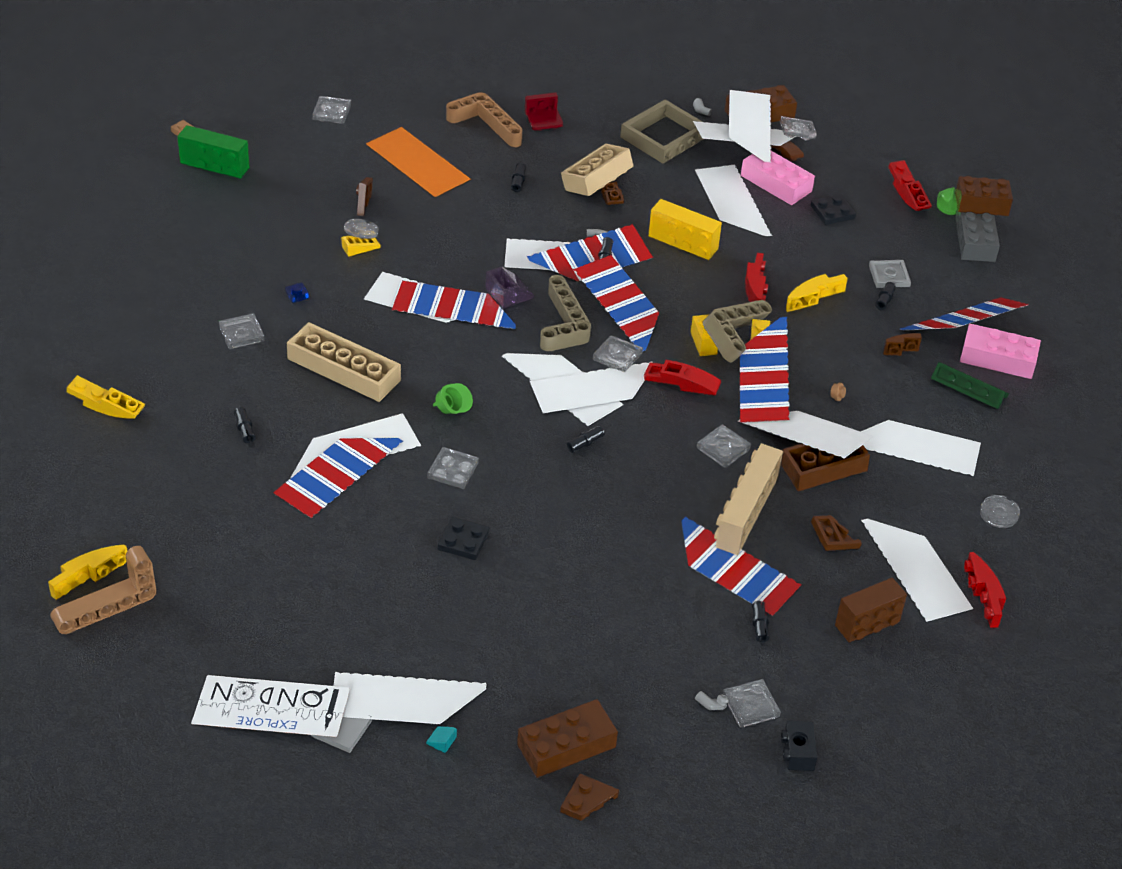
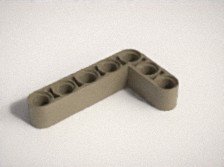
M561 275L551 276L549 278L548 294L564 323L545 327L541 330L540 348L544 351H554L588 343L590 340L591 323L565 278Z
M764 300L717 308L703 320V326L724 359L728 362H734L746 350L745 344L734 328L749 326L752 324V319L764 320L771 313L772 308Z

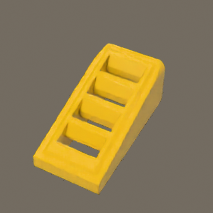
M374 235L341 237L342 248L348 257L381 248Z

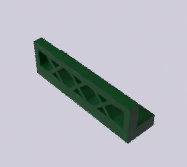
M938 362L931 377L935 381L997 409L1000 408L1003 399L1009 395V393L941 362Z

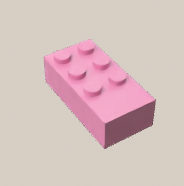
M773 151L770 154L771 163L764 162L754 154L743 159L742 177L790 205L795 204L813 190L815 175Z
M969 323L960 362L1032 379L1041 340Z

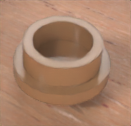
M839 382L838 384H833L831 398L840 401L845 397L846 388L843 383Z

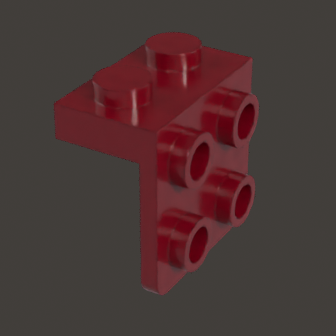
M556 92L525 96V114L533 130L563 126V121L557 110L558 95Z

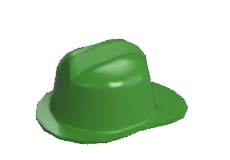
M955 187L945 189L939 192L937 196V208L948 215H955L957 211Z
M460 383L443 386L437 393L436 402L433 403V406H437L444 414H458L469 411L472 407L473 399L470 390L465 385Z

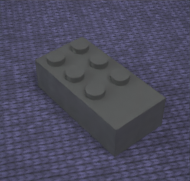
M957 208L955 220L961 260L996 262L1000 245L995 216L989 213L958 212Z

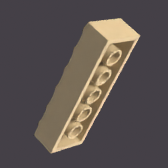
M310 322L287 342L288 360L378 402L401 381V364Z
M760 444L758 450L753 451L751 463L747 462L744 470L745 474L740 475L737 483L738 487L733 488L731 500L726 501L724 513H720L716 525H719L714 536L717 539L716 548L739 555L778 479L783 454L782 450Z

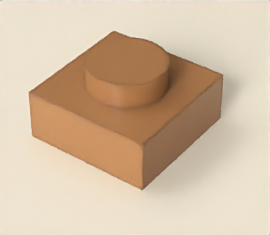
M182 120L171 126V132L178 136L186 125H192Z

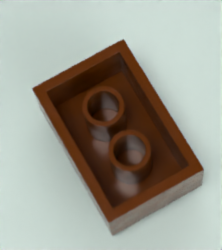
M959 176L955 191L958 212L1009 216L1013 201L1009 180L989 179L986 177L973 178L970 176Z
M892 577L843 597L840 601L835 626L850 643L854 640H860L873 632L877 633L890 625H896L901 620L907 594Z

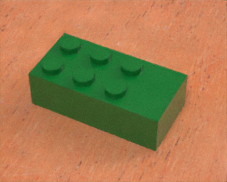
M188 125L177 136L180 163L240 179L250 168L247 140Z

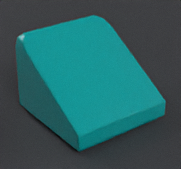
M438 726L426 744L446 753L457 738V729L454 727Z

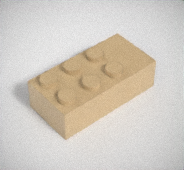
M604 144L561 172L565 191L590 196L597 190L604 188L606 184L614 181L618 176L626 173L627 170L633 167L630 149Z

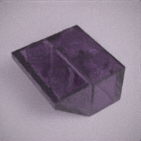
M499 267L486 272V289L503 309L534 298V294L520 278L509 270Z

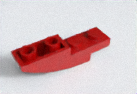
M905 160L891 162L888 168L894 178L893 185L904 202L916 211L931 208L932 205L920 181H915Z
M757 253L755 263L748 262L745 289L749 302L766 300L768 284H765L766 276H763L764 272H761L765 271L766 261H763V253Z
M665 360L664 364L650 362L644 373L646 381L679 385L680 391L714 396L721 384L720 379L704 370L672 360Z
M970 552L968 560L964 562V570L968 572L969 588H972L973 595L980 596L981 603H984L985 619H988L990 628H998L1006 601L1004 590L991 568L976 553Z

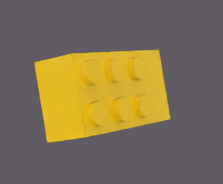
M660 199L651 209L648 236L710 260L719 247L722 222Z

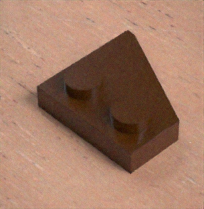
M370 177L362 180L356 188V194L358 195L357 215L359 216L365 215V207L368 206L372 195L373 178Z
M831 515L813 516L811 523L825 551L860 548L862 542L859 539L853 540L848 535L849 530L840 525Z
M579 774L564 800L560 812L582 821L591 812L602 808L604 803L611 798L616 799L619 795V789Z

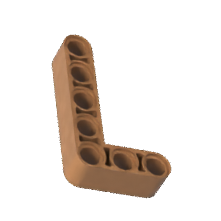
M475 93L447 103L446 120L448 122L458 123L479 116L509 146H521L522 128L486 93Z
M134 546L126 553L128 579L58 606L51 612L50 617L59 633H71L147 602L156 595L152 562L143 547Z

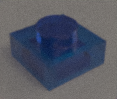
M303 283L285 287L286 294L292 303L309 299V293Z

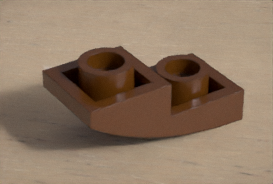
M791 141L781 146L771 145L772 148H776L777 151L781 152V156L787 158L788 161H797V158L804 157L803 152Z
M609 182L604 188L600 189L607 205L624 203L622 191L618 188L617 182Z
M921 333L901 334L886 339L883 355L901 356L902 351H919L922 339Z

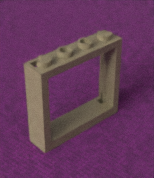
M667 100L661 101L621 125L622 139L661 163L667 162L704 140L693 122L702 121ZM665 117L690 130L665 146L640 132Z

